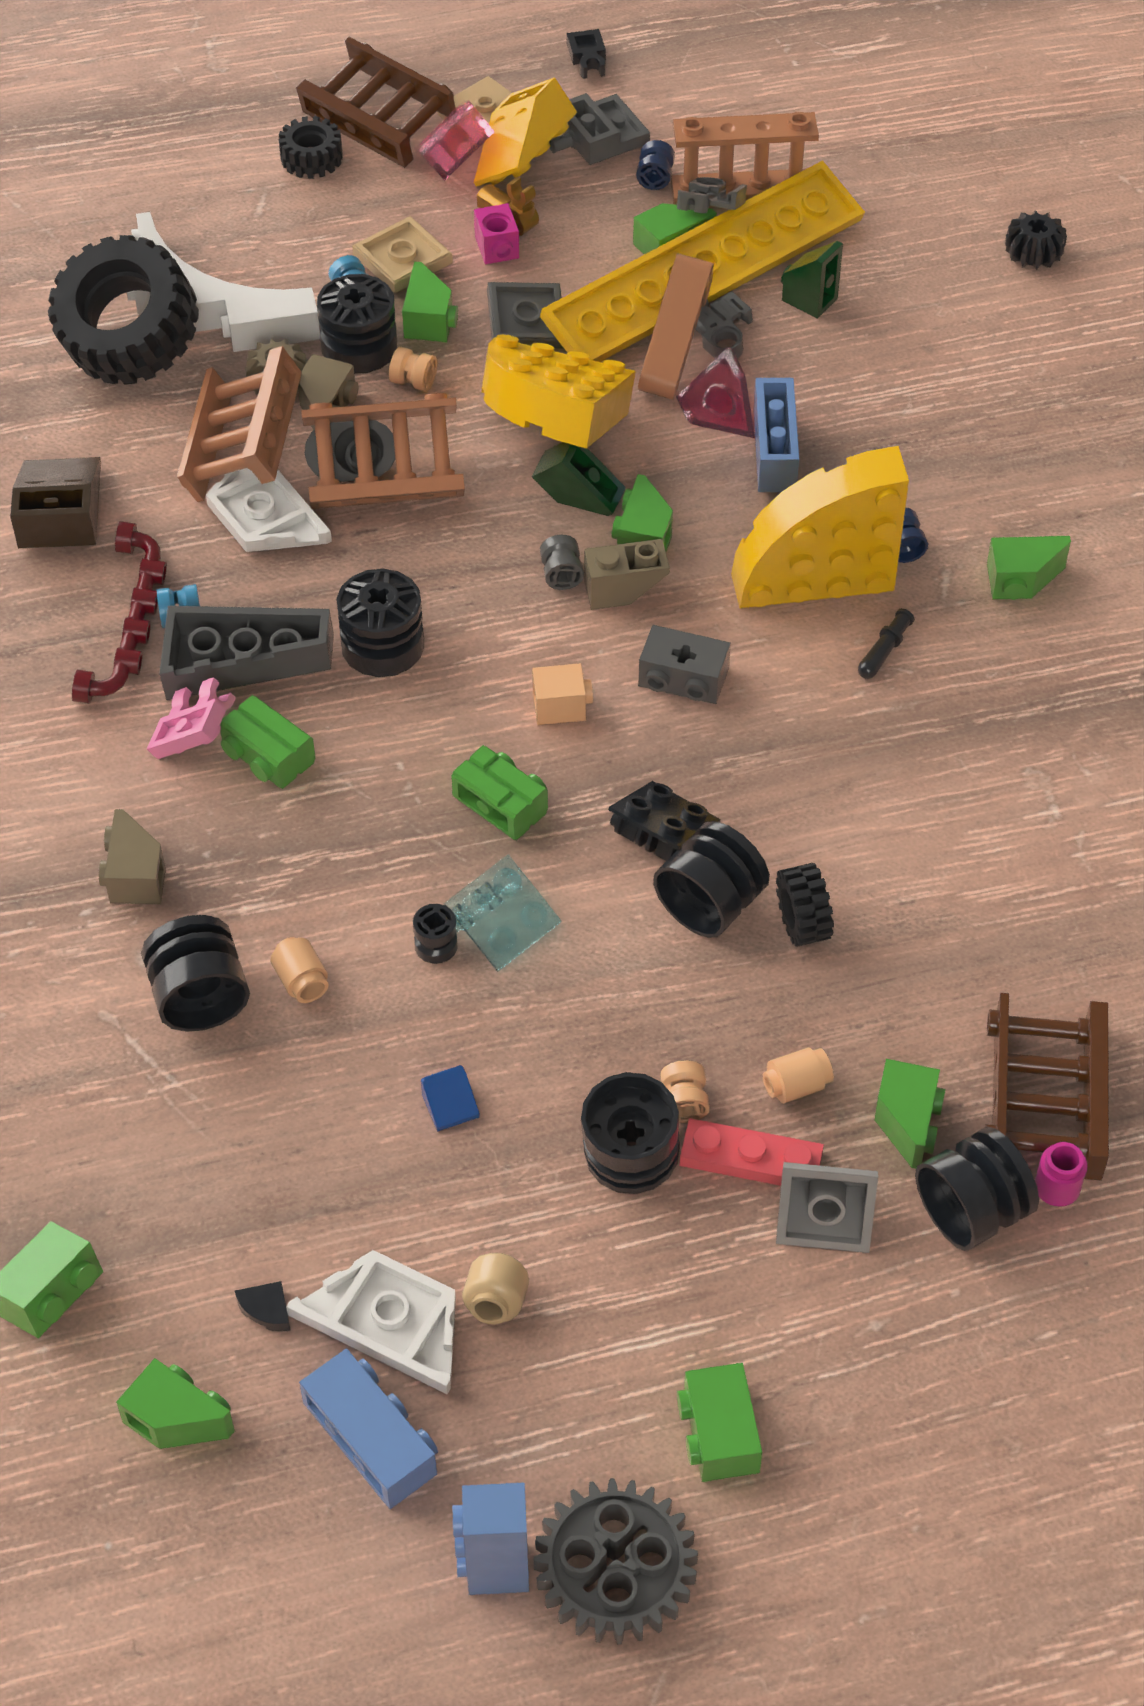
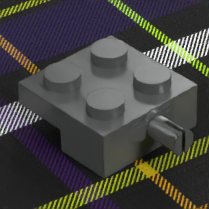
M585 93L569 99L577 113L568 122L569 128L563 135L552 138L549 144L552 153L569 147L574 148L589 165L642 147L650 141V132L617 94L593 101Z

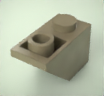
M312 354L301 371L298 385L302 410H309V405L314 403H331L332 408L346 407L349 403L353 404L359 389L358 382H355L354 365Z
M663 539L584 549V582L591 610L630 605L670 573Z
M115 809L112 826H106L104 847L108 855L107 860H101L99 864L100 886H106L110 903L161 904L166 873L161 844L123 809Z

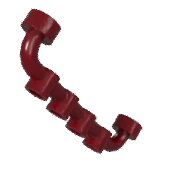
M119 521L115 537L116 552L133 554L134 548L138 547L145 551V557L142 558L140 563L139 579L136 588L134 587L132 592L129 615L124 620L120 647L116 649L113 672L108 679L95 680L94 672L77 669L72 685L73 702L90 704L93 696L114 694L124 686L129 674H140L143 653L136 650L137 643L148 644L151 621L144 620L146 613L155 615L157 612V591L152 590L153 584L164 585L167 562L160 561L161 549L157 541L148 534L138 532L136 523Z

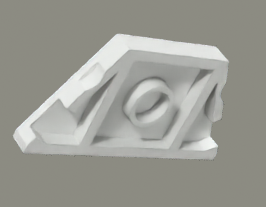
M248 468L227 473L206 494L208 507L246 552L321 545L332 542L330 529L279 470L277 471L275 481L264 484Z
M372 1250L354 1261L349 1269L338 1271L323 1280L322 1288L302 1300L297 1296L286 1306L288 1316L445 1394H448L450 1391L456 1306L455 1289Z

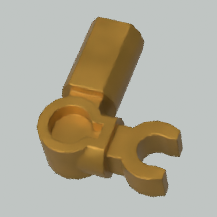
M519 177L507 184V193L492 184H487L477 194L478 208L508 203L519 230V236H522L539 223V215L535 209V203L532 201L536 196L535 188L530 185L523 190L521 178Z

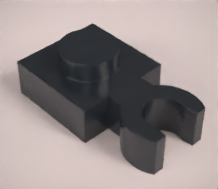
M594 29L566 33V44L573 65L580 64L581 77L586 79L590 69L598 70L601 77L605 76L606 48L600 30Z

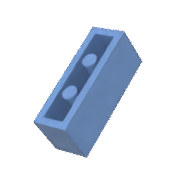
M756 378L753 412L758 492H782L798 481L799 447L794 378Z
M346 1348L299 1382L303 1404L386 1506L392 1509L437 1475L435 1455L438 1453V1449L425 1430L420 1428L418 1431H415L406 1420L408 1413L397 1396L393 1393L386 1396L377 1385L379 1383L378 1376L371 1365L363 1358L357 1361Z
M525 1483L462 1486L463 1505L452 1506L457 1577H467L469 1595L529 1592Z

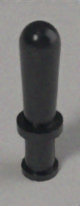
M903 608L898 609L891 624L881 629L879 632L880 638L858 665V673L861 677L865 679L873 678L893 647H898L902 643V634L915 621L914 615L910 611Z

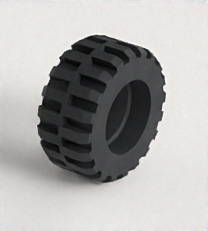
M120 235L119 240H114L112 236L100 239V244L93 246L90 243L82 248L84 252L77 257L72 255L66 261L68 267L65 271L60 270L54 280L57 287L51 288L48 299L51 304L48 309L49 321L53 325L52 331L76 365L92 378H101L104 383L118 384L120 379L124 385L135 384L137 379L142 377L147 381L156 377L155 373L162 368L167 371L174 365L172 360L176 356L181 358L188 349L185 343L187 340L192 341L194 338L196 327L193 323L198 321L199 309L196 306L197 298L180 266L163 246L155 245L153 240L139 237L137 241L133 235ZM130 291L151 292L145 310L135 321L119 329H97L102 311L114 298Z

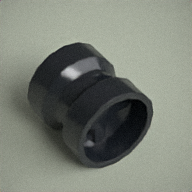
M428 904L421 907L413 917V932L415 935V951L418 957L432 964L450 960L458 949L456 916L453 911L442 904Z

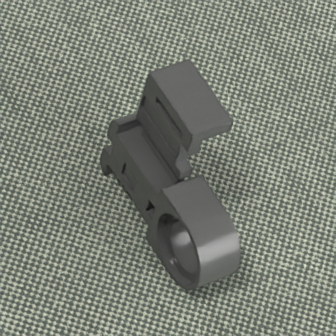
M712 177L696 178L689 183V192L678 190L677 209L685 211L694 210L697 213H707L710 206L736 210L746 202L747 185L742 184L726 194V181Z
M731 291L711 303V309L707 299L705 306L701 309L696 330L702 335L703 348L721 362H731L738 359L744 350L743 335L741 330L734 325V320L736 318L738 320L742 319L747 324L753 322L752 309ZM723 339H732L736 342L735 345L729 348H722L717 345Z

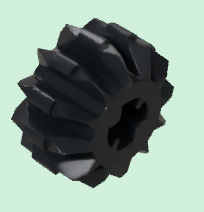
M1036 210L1032 215L1021 212L1019 218L1012 219L1008 226L1005 238L1006 252L1010 254L1011 261H1021L1022 268L1027 265L1034 266L1036 270L1040 265L1051 268L1053 262L1060 261L1061 256L1064 254L1067 240L1066 228L1062 227L1061 219H1051L1050 212L1044 215L1038 214Z

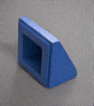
M462 1065L421 1079L422 1097L437 1132L480 1117L467 1074Z

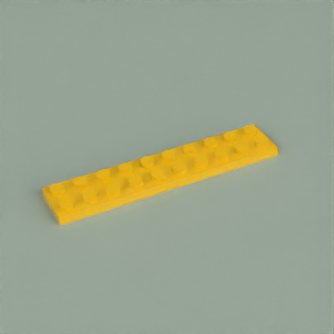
M822 160L746 200L736 210L729 209L542 308L540 318L567 352L577 351L586 353L590 356L589 360L601 362L653 334L673 264L678 253L714 263L713 278L707 298L710 303L862 220L865 211Z

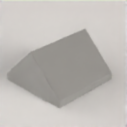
M784 1162L776 1244L869 1253L878 1171Z

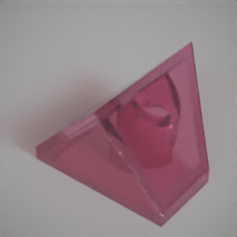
M727 347L676 398L689 423L755 439L745 373L733 349Z

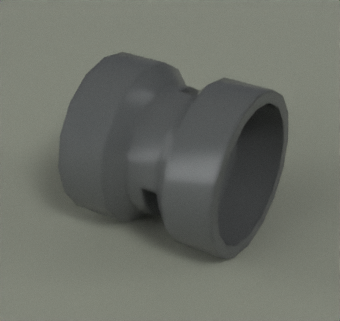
M563 534L547 538L540 546L541 560L545 566L544 575L546 583L549 587L557 590H567L576 587L584 578L583 565L579 559L580 551L576 539Z

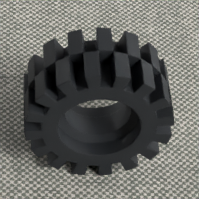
M308 116L302 117V122H298L296 119L292 120L291 126L286 124L283 126V131L279 132L280 158L283 168H287L288 173L293 174L296 171V177L299 178L307 174L308 179H314L313 174H319L321 178L326 176V170L331 174L335 171V166L339 167L341 165V160H343L341 133L335 123L330 125V120L325 118L320 122V117L314 116L313 121H308Z
M809 863L779 870L777 872L778 877L776 878L778 886L776 892L780 900L778 905L779 910H782L783 916L781 918L783 924H786V932L790 936L792 944L798 947L831 939L834 933L832 929L834 927V920L831 917L833 910L832 906L829 905L830 895L825 889V879H821V871L817 868V865Z

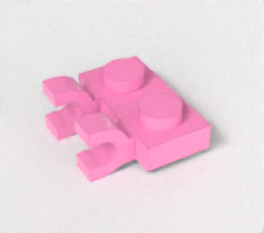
M214 677L202 682L199 690V700L191 708L189 706V698L192 692L187 687L175 691L172 699V709L168 716L160 718L146 750L157 759H161L175 753L180 754L187 749L202 744L211 743L220 733V723L226 710L234 704L236 697L232 693H228L218 698L216 689L219 682Z

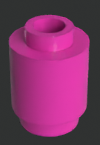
M1059 1142L1043 1152L1035 1182L1039 1197L1047 1204L1062 1207L1070 1205L1078 1199L1087 1172V1161L1077 1146L1068 1142Z

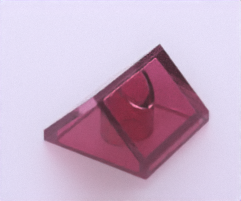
M465 100L414 150L445 181L494 133V130L469 100Z

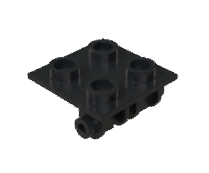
M654 781L649 782L619 800L608 809L614 813L611 817L610 825L614 827L615 833L635 842L638 846H643L646 843L645 849L648 852L655 850L654 854L665 861L676 851L682 850V845L705 822L721 821V819L710 814L704 806L689 802L673 793V790L667 785Z

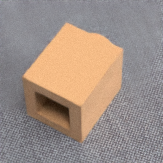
M581 663L532 668L533 699L537 725L586 721V704L593 703L591 679L583 680Z

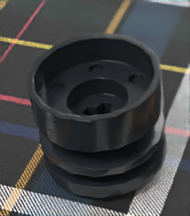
M348 274L335 278L324 285L317 296V312L319 315L318 321L323 356L354 365V374L376 371L390 363L393 353L397 349V329L394 294L389 285L377 277L366 274Z
M381 568L365 570L356 574L341 586L336 601L342 655L349 666L364 675L374 677L395 676L409 670L421 658L425 647L420 590L414 581L399 571Z
M712 821L705 822L682 845V850L676 851L654 873L653 886L663 906L681 925L695 934L712 938L720 936L741 914V909L750 905L769 885L770 873L764 858L743 834L729 825Z
M208 915L184 916L160 926L144 941L141 956L152 986L157 1010L162 1023L171 1029L185 1032L207 1030L222 1025L234 1018L247 1005L250 996L241 963L238 960L239 957L229 926L221 919Z
M631 1072L609 1076L591 1089L583 1102L581 1114L584 1156L591 1174L601 1185L615 1192L638 1194L654 1190L668 1180L678 1164L680 1149L679 1111L674 1095L662 1082L646 1074ZM633 1141L636 1142V1145L629 1146L627 1142Z
M987 1126L971 1135V1138L967 1137L956 1144L955 1151L946 1149L916 1168L917 1190L930 1218L948 1241L956 1248L968 1251L998 1233L999 1226L1007 1228L1017 1223L1019 1219H1023L1036 1212L1039 1205L1038 1188L1022 1154L1008 1137L992 1127Z

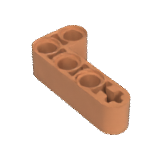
M679 253L676 255L637 390L674 400L702 307L705 306L709 295L714 263Z

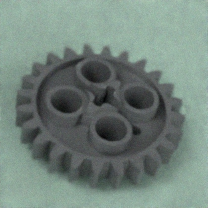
M610 1478L607 1492H600L598 1486L592 1481L589 1482L588 1497L584 1498L573 1489L570 1491L572 1506L569 1508L563 1503L556 1502L554 1504V1511L558 1520L552 1518L543 1519V1531L547 1536H536L535 1539L536 1550L542 1554L534 1556V1570L543 1572L536 1577L537 1589L550 1590L545 1595V1606L547 1609L561 1605L558 1612V1622L560 1624L569 1621L573 1617L576 1618V1635L580 1636L591 1626L595 1628V1640L597 1643L602 1641L606 1630L613 1631L617 1645L622 1644L624 1631L631 1630L638 1641H642L644 1625L649 1624L653 1630L660 1633L663 1624L661 1615L664 1614L676 1620L679 1608L675 1601L680 1603L689 1602L690 1590L685 1585L696 1584L697 1571L691 1568V1566L696 1565L698 1562V1551L689 1548L694 1544V1531H681L685 1526L686 1516L684 1513L669 1516L672 1509V1499L667 1498L659 1504L654 1503V1487L651 1486L640 1496L636 1494V1483L634 1480L629 1482L625 1492L618 1491L614 1478ZM617 1520L624 1523L626 1528L621 1532L612 1533L606 1531L602 1525L607 1521ZM645 1529L647 1533L642 1534L633 1542V1536L639 1530ZM652 1552L662 1556L664 1561L659 1565L650 1566L642 1563L639 1557L645 1553ZM625 1553V1563H622L618 1559ZM576 1555H584L590 1558L592 1563L580 1569L569 1565L568 1560ZM609 1557L614 1561L607 1567V1558ZM598 1580V1585L591 1592L584 1590V1588L589 1587ZM613 1588H622L630 1594V1597L625 1601L614 1602L609 1600L605 1593Z

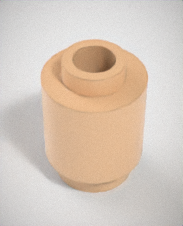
M290 937L282 940L276 946L270 961L285 989L291 997L296 998L300 1003H309L317 1000L325 994L329 986L327 982L328 973L318 955L306 938Z
M808 1047L770 1060L767 1063V1071L763 1072V1082L771 1098L777 1097L783 1104L824 1090L825 1084L833 1082L834 1078L830 1060L822 1048L812 1050Z

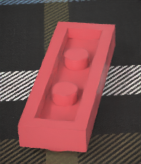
M689 1118L679 1166L781 1186L784 1162L820 1166L824 1144Z

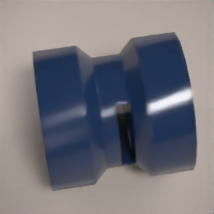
M652 140L645 143L640 152V162L637 166L636 178L644 188L650 190L663 189L669 184L671 179V168L674 164L675 151L667 142L661 140Z
M905 508L899 563H908L919 559L925 554L929 545L924 532L920 529L921 524L918 516L911 508Z

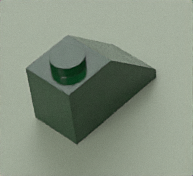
M839 241L832 242L805 253L794 264L788 265L781 277V283L783 284L782 301L818 319L838 299L843 243Z
M564 442L545 450L532 475V478L557 503L605 516H610L614 513L626 489L588 448Z

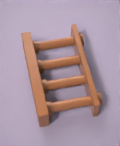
M815 112L673 119L676 148H685L684 175H671L673 204L677 205L678 190L689 192V183L696 178L712 177L726 181V194L742 184L747 185L746 200L805 170L803 169L805 141H819ZM791 142L789 169L768 170L769 144ZM755 144L754 171L733 172L734 145ZM720 146L719 173L698 174L699 147Z
M283 346L269 350L264 372L225 383L213 367L206 369L177 474L181 485L190 492L197 502L204 501L210 478L248 468L262 484L275 481L302 373ZM259 389L256 399L229 406L231 397ZM252 416L249 426L222 433L224 424ZM246 443L243 453L215 461L217 451Z
M432 393L425 395V400L332 408L331 403L324 402L309 405V410H301L303 426L315 425L320 480L316 482V486L308 487L311 509L464 496V475L455 474V470L450 468L445 414L456 413V397L448 398L446 393ZM430 416L435 471H432V476L417 478L416 473L412 472L407 417ZM392 419L397 474L393 475L394 480L378 481V477L374 476L369 420ZM353 421L358 477L355 478V483L340 484L339 480L335 479L330 423Z

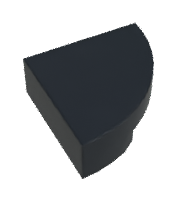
M282 1281L235 1290L238 1306L246 1317L260 1325L266 1326V1329L271 1331H290Z

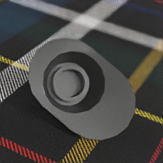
M369 420L374 476L380 477L391 468L395 461L393 433L386 425L376 420ZM353 421L331 422L335 479H338L339 482L355 481V478L358 477ZM313 430L306 441L304 455L307 465L315 475L319 476L315 430Z

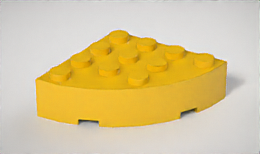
M504 334L497 335L488 343L481 393H484L483 399L492 410L512 423L523 428L530 427V423L543 427L541 434L543 436L587 449L628 415L636 371L626 369L623 362L604 360L601 363L589 360L590 356L586 353L569 351L567 354L555 352L554 347L544 343H533L532 346L518 343L519 339L517 337Z
M899 446L866 451L847 457V464L828 472L824 468L816 470L782 491L761 510L753 521L754 529L746 539L742 538L735 552L731 576L739 608L763 607L793 602L800 603L810 600L894 591L909 485L908 475Z

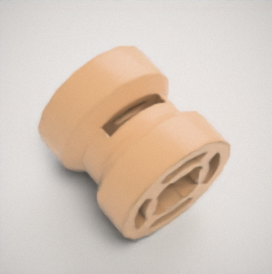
M399 346L393 353L390 362L389 380L399 385L410 383L414 389L427 392L431 388L436 376L437 358L426 353L416 355L412 349Z
M688 1060L677 1061L665 1066L660 1074L661 1082L674 1095L679 1111V1123H688L689 1118L697 1120L704 1118L709 1113L708 1095L703 1091L706 1085L705 1068L697 1062Z

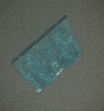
M509 854L444 903L456 916V932L460 930L465 931L497 972L562 922Z

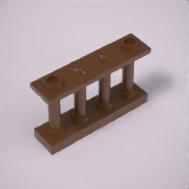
M348 37L345 40L350 60L324 86H317L305 79L296 87L302 111L311 117H320V122L325 118L330 120V125L335 123L343 135L405 168L413 160L410 138L436 112L452 120L457 116L453 92L446 85L438 84L381 54L369 44L361 43ZM359 70L372 76L349 100H342L335 96ZM384 84L398 90L375 114H368L360 109ZM410 98L424 104L400 128H394L386 123Z
M1000 993L997 1010L989 1009L987 1019V1036L995 1038L992 1125L986 1124L985 1127L998 1129L1021 1151L1043 1153L1047 1148L1059 1142L1074 1144L1082 1151L1087 1161V1172L1084 1179L1102 1181L1109 1158L1108 1002L1090 1001L1086 1018H1078V1022L1009 1016V993ZM1008 1033L1074 1039L1076 1044L1084 1045V1056L1079 1055L1076 1060L1008 1053ZM1008 1071L1074 1077L1076 1082L1084 1083V1094H1078L1077 1098L1007 1092ZM1007 1110L1076 1116V1121L1083 1122V1133H1078L1077 1137L1006 1131Z

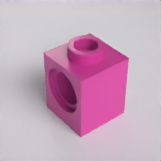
M509 204L474 209L475 239L485 265L519 259V230Z

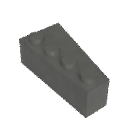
M168 606L159 672L166 700L173 699L175 691L185 687L192 692L191 696L198 695L202 682L213 677L219 682L216 691L331 670L334 632L330 609Z

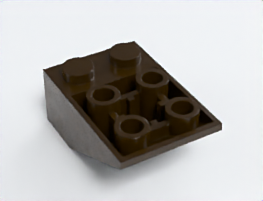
M100 457L24 460L12 489L10 513L18 549L96 545L101 472Z

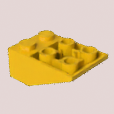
M555 77L510 94L492 112L473 182L476 187L489 182L492 185H496L509 175H513L514 178L521 176L531 168L530 161L533 158L542 155L550 148L549 141L560 136L569 128L568 122L577 111Z

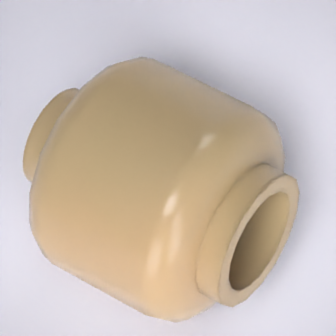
M488 1253L479 1256L471 1264L462 1292L464 1305L477 1320L486 1324L496 1325L514 1319L520 1313L529 1285L528 1272L521 1262L504 1253Z

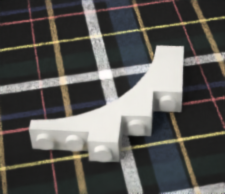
M150 212L136 214L138 229H131L135 239L138 241L139 237L153 240L155 245H161L168 250L192 286L197 298L196 306L199 309L198 321L193 323L196 327V332L222 328L223 337H231L233 352L256 349L257 342L268 344L271 338L275 342H281L287 338L289 344L320 340L318 312L312 288L286 290L253 288L229 283L204 274L184 262L167 247L156 231ZM140 290L127 292L128 301H136L138 315H141L145 310L151 292Z

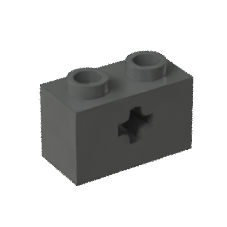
M652 625L639 659L638 686L656 692L687 697L694 701L717 704L729 670L731 642Z

